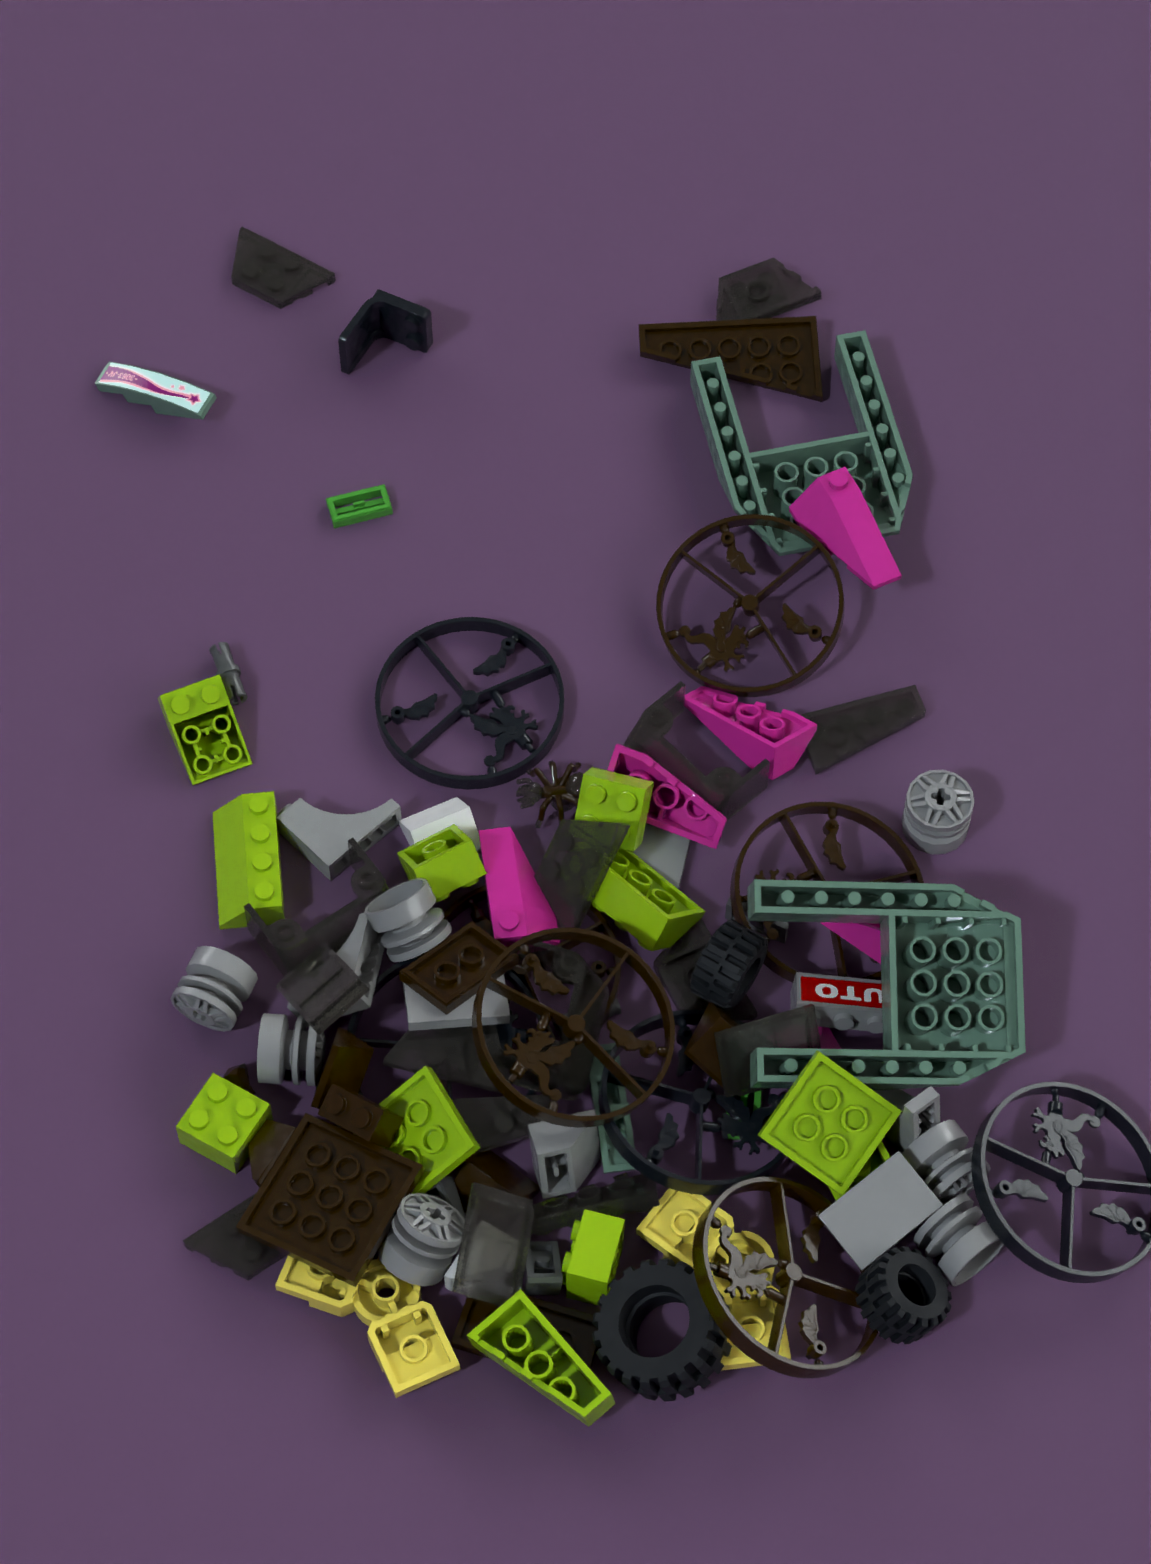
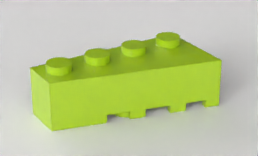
M521 1289L467 1334L473 1347L588 1427L616 1404L611 1392Z

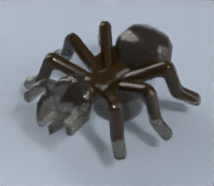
M549 761L552 784L539 768L526 770V773L531 777L537 775L544 786L542 788L540 784L533 782L530 778L517 779L516 783L518 785L524 784L516 791L517 797L524 796L517 799V802L522 803L520 808L524 809L534 806L540 799L546 798L540 806L535 827L541 828L546 809L551 803L552 807L558 811L559 829L563 831L565 830L564 812L571 810L574 806L577 809L584 773H575L581 768V763L577 762L575 765L570 763L563 776L558 778L556 763Z

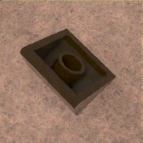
M709 1003L684 1054L730 1095H733L750 1079V1054L756 1048L762 1047L714 1003Z
M338 1027L318 1081L311 1107L321 1108L332 1083L358 1093L374 1049L346 1029Z
M489 1148L466 1159L454 1180L464 1214L476 1224L483 1220L503 1233L506 1232L540 1191L538 1184Z

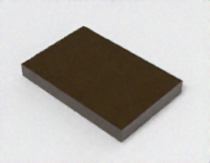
M471 921L399 971V979L447 1015L477 993L484 976L494 961L508 947ZM514 953L497 967L491 977L496 980L516 966L519 955Z

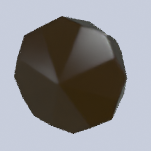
M245 1063L227 1069L222 1078L253 1095L256 1094L250 1086L248 1069Z

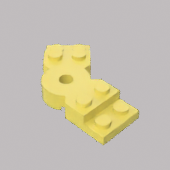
M669 1188L638 1225L636 1234L661 1251L663 1258L672 1259L676 1264L682 1261L693 1268L692 1248L696 1227L701 1216L712 1202L703 1195L680 1192ZM720 1207L717 1208L714 1216L721 1221L722 1226L727 1225L731 1228L732 1234L727 1239L738 1248L742 1258L750 1255L753 1251L759 1254L766 1253L768 1257L774 1258L771 1247L762 1237L750 1231L735 1233L733 1217ZM710 1226L708 1234L709 1262L716 1264L718 1261L728 1264L729 1256L719 1243V1229H714ZM775 1267L766 1268L753 1274L767 1273L768 1277L766 1280L771 1281L772 1284ZM711 1270L716 1287L724 1297L723 1301L729 1306L731 1314L752 1337L765 1347H768L777 1303L767 1298L765 1294L761 1298H756V1290L751 1292L750 1288H746V1292L751 1295L750 1300L747 1301L745 1298L741 1300V1294L737 1288L735 1289L736 1296L731 1298L729 1293L724 1292L725 1288L730 1286V1282L714 1276L713 1270ZM771 1284L769 1286H766V1288H773L776 1291L780 1292ZM785 1324L778 1354L791 1359ZM727 1338L732 1348L729 1356L723 1355L720 1361L724 1365L721 1371L763 1366L744 1354Z
M287 1256L275 1284L276 1290L309 1302L310 1307L339 1317L355 1312L358 1318L369 1326L367 1331L369 1344L396 1398L460 1370V1363L432 1304L421 1301V1287L397 1278L385 1268L379 1256L378 1259L371 1261L356 1287ZM384 1288H391L395 1291L388 1298H382L377 1295Z

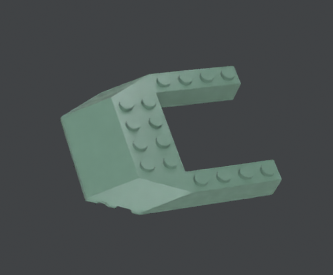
M866 330L836 335L834 352L835 362L858 433L749 453L721 357L691 361L690 385L720 484L737 515H769L797 525L789 512V506L817 477L846 467L860 488L882 536L899 534L913 473ZM748 525L778 556L810 551L813 548L800 537L782 529L770 526Z
M754 879L747 887L748 921L880 924L883 1050L756 1048L750 1054V1088H791L816 1050L820 1051L872 1090L959 1086L1025 1053L1021 918L1007 911L1003 912L997 909L994 904L964 892L965 889L955 884Z

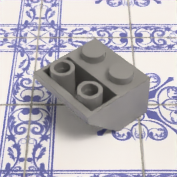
M592 1109L584 1112H577L571 1115L596 1116L595 1110ZM545 1121L528 1125L533 1169L542 1198L546 1199L576 1192L601 1159L597 1126L565 1127Z

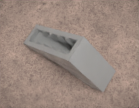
M299 798L293 804L290 803L284 806L276 817L279 833L330 881L399 824V820H402L401 807L392 798L377 808L356 814L326 812L313 807L302 798Z
M365 912L359 914L353 931L340 950L318 970L293 982L287 1008L297 1018L299 1015L305 1016L306 1027L310 1026L312 1016L322 1017V1022L370 1008L385 948L381 944V937L385 932L378 933L374 931Z
M932 1086L916 1097L909 1095L902 1089L873 1090L902 1111L885 1135L901 1153L916 1138L928 1129L941 1123L940 1095Z

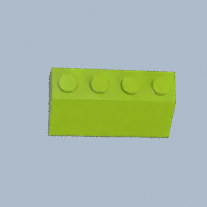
M274 791L241 794L213 812L220 929L285 924L279 831L276 818L277 806Z
M593 841L579 842L575 844L560 873V876L569 882V886L574 891L586 896L592 901L594 908L605 912L615 921L617 927L628 931L638 940V944L641 947L650 951L671 947L706 912L629 850Z

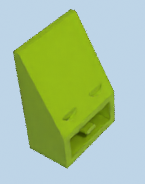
M220 674L162 694L157 698L192 786L253 764Z

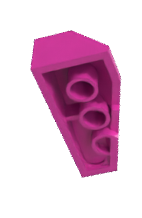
M846 467L817 477L789 506V512L797 525L812 534L831 556L834 554L846 563L847 569L873 590L901 579L902 575L863 494Z
M617 743L607 770L654 782L646 823L717 849L727 818L650 756Z
M502 827L478 830L482 863L487 873L484 877L492 936L506 947H509L532 933L558 928L556 912L512 828ZM560 940L543 941L528 947L529 949L556 946L560 944Z

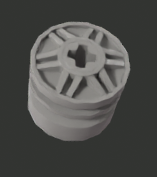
M942 769L924 772L910 783L902 816L903 834L912 846L919 851L932 855L946 854L956 850L965 841L974 807L973 791L967 781L954 772Z
M424 878L412 879L390 888L372 900L365 908V914L374 931L378 933L385 932L381 937V944L387 948L386 954L392 962H403L426 953L440 944L451 933L452 927L448 920L443 919V910L438 907L431 908L436 902V897L429 883Z
M211 946L197 947L185 969L187 975L181 977L177 984L178 987L174 990L170 1000L172 1005L181 1014L197 1024L212 1030L230 1031L243 1009L241 1002L247 1001L258 980L257 974L250 965L225 950Z
M263 1013L257 1048L258 1083L282 1084L287 1069L291 1070L294 1085L301 1084L303 1071H306L307 1086H317L321 1070L324 1066L326 1049L322 1017L312 1016L309 1031H306L305 1016L299 1015L294 1030H289L287 1015Z
M950 1119L928 1129L916 1138L902 1153L904 1158L943 1205L958 1195L969 1194L974 1190L971 1172L973 1147L965 1149L969 1142L968 1136L955 1120ZM986 1161V1172L988 1175L991 1168L989 1163Z
M424 1193L409 1194L402 1199L397 1214L391 1222L392 1227L377 1251L378 1256L385 1268L397 1278L413 1285H436L442 1281L451 1264L453 1255L457 1253L459 1245L465 1238L468 1229L465 1219L456 1208L436 1196Z
M966 1193L948 1201L931 1215L919 1228L913 1240L918 1248H926L925 1256L928 1255L931 1259L943 1255L938 1266L943 1271L941 1274L954 1287L963 1284L979 1273L1004 1247V1244L993 1232L987 1221L977 1225L983 1213L980 1207H973L974 1201Z

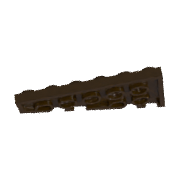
M816 316L639 324L640 357L691 369V361L720 356L728 379L822 402L823 394Z

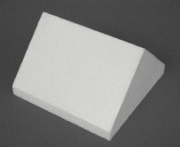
M458 797L399 820V825L410 846L455 824L473 841L477 853L481 852L479 833L470 807Z

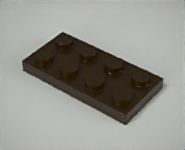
M473 1279L451 1341V1346L489 1358L472 1346L467 1334L516 1292ZM527 1296L591 1369L598 1349L593 1344L592 1333L598 1330L592 1324L593 1315Z

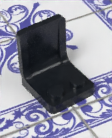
M377 289L374 296L361 306L338 339L341 372L350 374L372 343L379 338H388L405 345L411 350L427 353L433 344L431 311L426 307Z

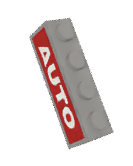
M796 972L790 991L791 1024L804 1025L806 1027L818 1026L839 1030L849 1029L883 1033L881 980Z

